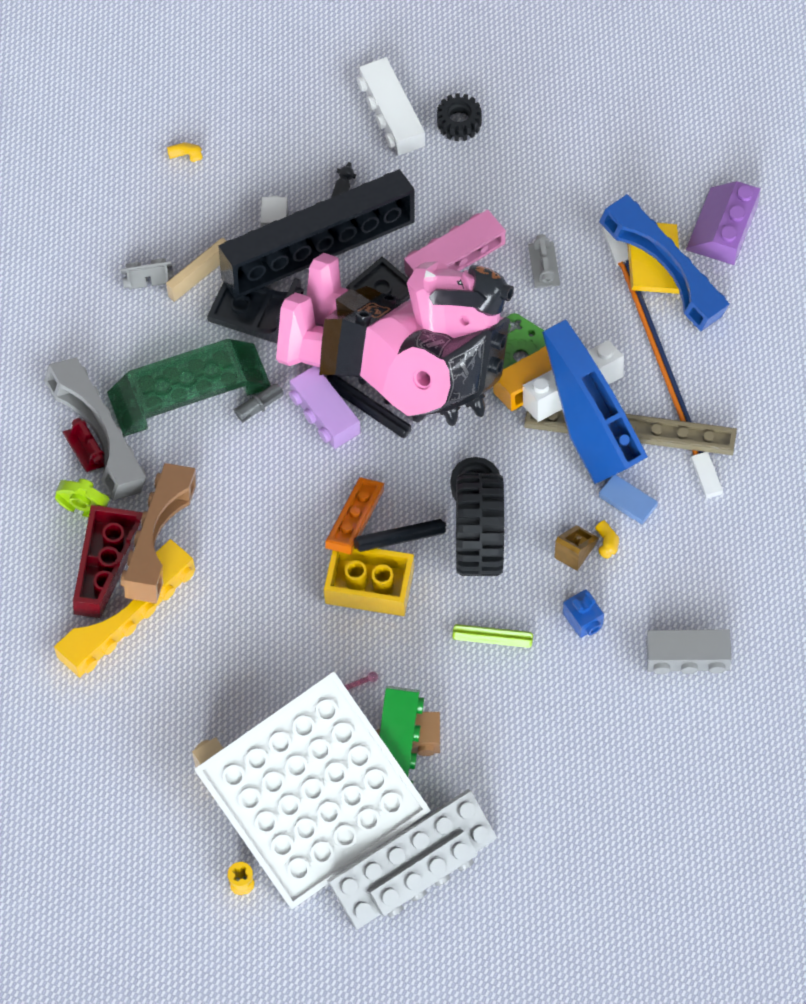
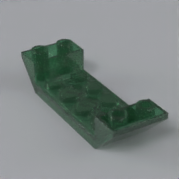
M225 339L130 370L107 391V395L122 435L125 437L148 429L147 418L241 387L244 388L246 395L249 396L264 391L271 384L254 343Z

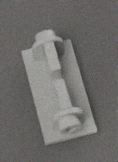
M540 234L536 236L534 243L528 244L535 288L560 286L554 242H549L546 235Z
M165 258L151 260L149 265L141 266L140 262L126 264V268L121 269L122 275H127V278H122L124 288L132 290L147 287L146 277H151L152 286L166 284L167 281L174 277L173 270L168 271L167 269L172 268V262H166Z

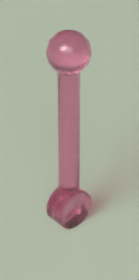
M372 671L368 676L344 686L349 690L369 681L376 682L378 674Z

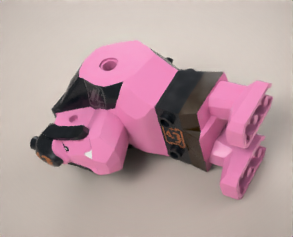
M323 253L313 259L309 267L307 295L295 292L287 297L281 306L276 360L279 363L291 366L302 362L320 367L319 375L357 377L361 385L367 382L383 396L384 404H392L407 416H412V420L416 423L422 421L426 415L440 413V415L445 416L447 424L454 426L458 420V410L463 405H466L467 408L471 407L478 417L484 416V393L500 380L503 372L510 319L501 317L500 313L504 309L505 301H510L514 293V287L508 285L502 275L492 269L479 265H471L469 270L460 272L450 269L447 265L438 261L422 263L415 268L407 282L411 299L407 302L393 295L381 293L369 286L355 291L342 288L338 257Z

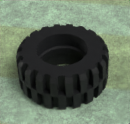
M462 473L457 476L456 572L461 576H498L503 573L504 564L503 476L498 473Z

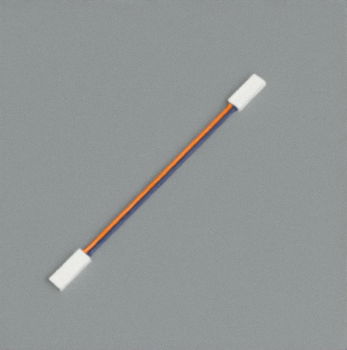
M602 227L616 267L620 266L679 419L680 421L692 422L641 291L631 290L627 244L615 240ZM692 450L693 456H691V461L706 499L722 495L723 489L708 452Z

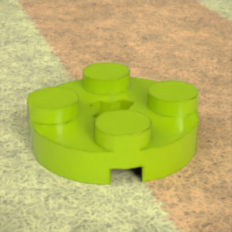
M79 479L78 482L60 480L55 495V500L62 507L73 513L75 508L84 511L82 516L89 517L91 505L107 507L110 498L94 489L93 483L86 479Z

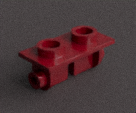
M81 418L74 419L71 423L73 425L72 428L62 432L86 473L103 468L105 454L87 427V423L81 420Z

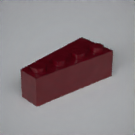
M91 505L73 598L74 615L101 618L127 564L129 552L135 547L136 532L142 529L141 519L143 512Z

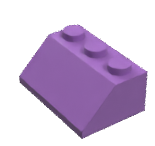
M738 181L711 187L686 250L735 265L758 207L761 188Z

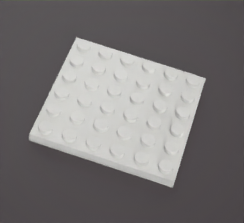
M334 671L194 769L291 909L326 886L329 878L390 840L431 811Z

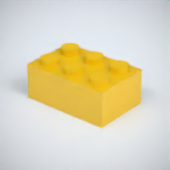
M354 548L350 555L332 550L324 586L325 604L405 616L415 569L414 554L383 549L359 552Z

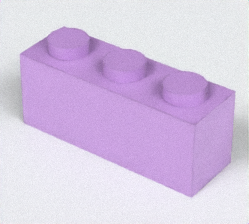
M313 366L290 380L291 392H289V396L296 406L300 404L304 409L303 413L310 424L314 423L318 427V433L325 443L329 442L336 449L361 433L360 421L326 377L319 375L320 370L318 367Z

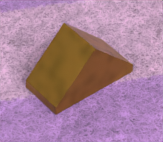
M576 525L557 537L555 541V559L578 571L598 542L599 537Z

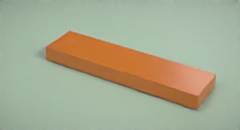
M359 477L326 539V549L352 554L355 544L354 539L357 536H361L384 492L385 483Z

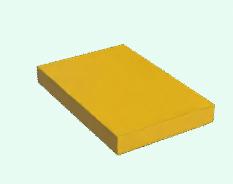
M657 223L662 232L671 238L679 249L677 224ZM627 243L631 290L680 294L674 279L663 265L642 249Z

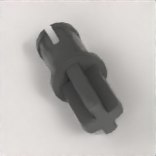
M273 384L258 395L252 394V398L233 410L238 419L244 423L258 412H264L265 407L282 397L284 392L279 384Z

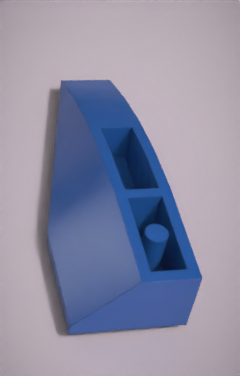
M565 319L543 331L569 437L594 484L646 459L648 456L620 403L568 321Z

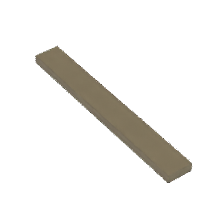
M563 410L539 422L528 411L526 412L525 428L569 434ZM626 414L642 444L733 456L737 428Z

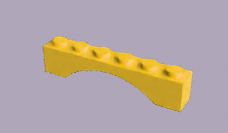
M173 540L167 541L156 552L158 559L163 565V586L157 603L132 600L119 613L103 622L87 627L73 628L54 646L57 658L79 678L83 674L91 672L96 667L98 660L105 654H110L124 636L131 635L136 629L137 624L142 619L149 618L154 613L156 606L163 600H168L182 582L185 583L191 579L195 571L194 560Z

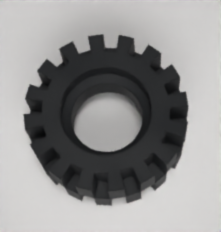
M455 93V98L452 95H448L447 101L445 99L441 100V105L439 104L437 107V127L443 136L446 134L449 140L454 136V141H459V137H462L463 141H466L467 135L473 138L475 132L478 133L480 131L482 111L479 102L475 103L474 97L468 99V94L460 97V93ZM455 113H464L469 118L462 122H456L451 120L450 116Z

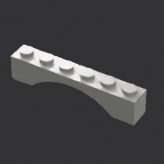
M77 357L49 364L44 381L54 399L78 413L91 426L99 439L105 454L104 471L101 481L112 500L141 493L146 480L145 470L142 466H139L134 457L133 449L124 440L120 427L116 426L109 408L102 402L97 387L91 383L86 368L80 364Z

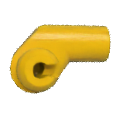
M183 142L166 147L169 159L189 154L191 162L199 161L203 158L202 148L199 145Z
M603 520L596 525L595 529L603 538V545L599 547L598 552L603 558L608 559L612 554L615 555L617 553L619 537L610 525Z

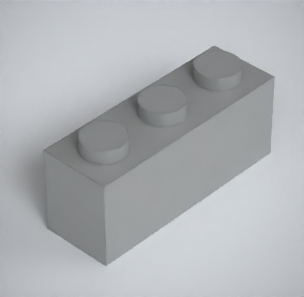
M730 629L647 630V672L667 674L670 671H681L685 674H693L697 671H709L710 673L719 674L730 671L732 660Z

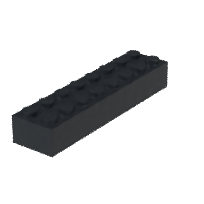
M398 169L375 180L363 183L349 191L341 192L330 199L320 201L311 207L296 211L292 215L280 220H275L261 228L251 230L235 239L227 240L223 244L218 245L221 279L233 297L237 299L309 268L313 259L323 253L337 256L415 222V189L402 171Z

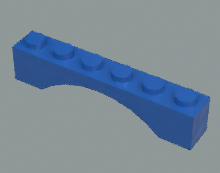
M626 194L605 209L599 223L615 240L642 249L664 266L679 289L684 314L700 332L724 315L730 305L725 296L717 291L708 278L692 264L689 257L676 247L673 240L662 232L657 223L649 218L636 201Z

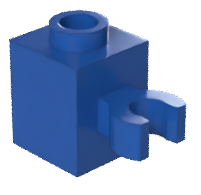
M585 589L563 602L562 614L580 638L587 634L591 636L602 628L604 613L589 591Z

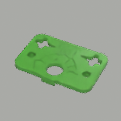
M516 313L510 314L507 318L514 323L517 320L520 321L521 329H514L507 336L503 369L517 362L513 357L516 352L523 351L529 356L546 346L542 333L544 330Z

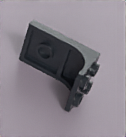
M294 278L288 292L262 287L237 299L233 297L223 282L207 315L208 322L278 343L281 306L284 300L295 292L304 294V289L301 288V280Z

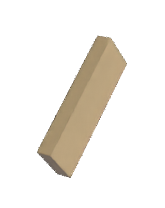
M224 238L219 239L166 282L168 297L172 301L178 300L220 265L218 245L226 242Z

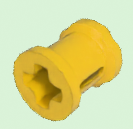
M236 862L229 867L228 879L231 890L237 895L250 893L255 886L251 866L245 862Z

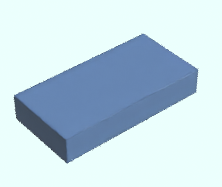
M616 474L611 477L599 492V498L641 525L644 524L658 506V501Z

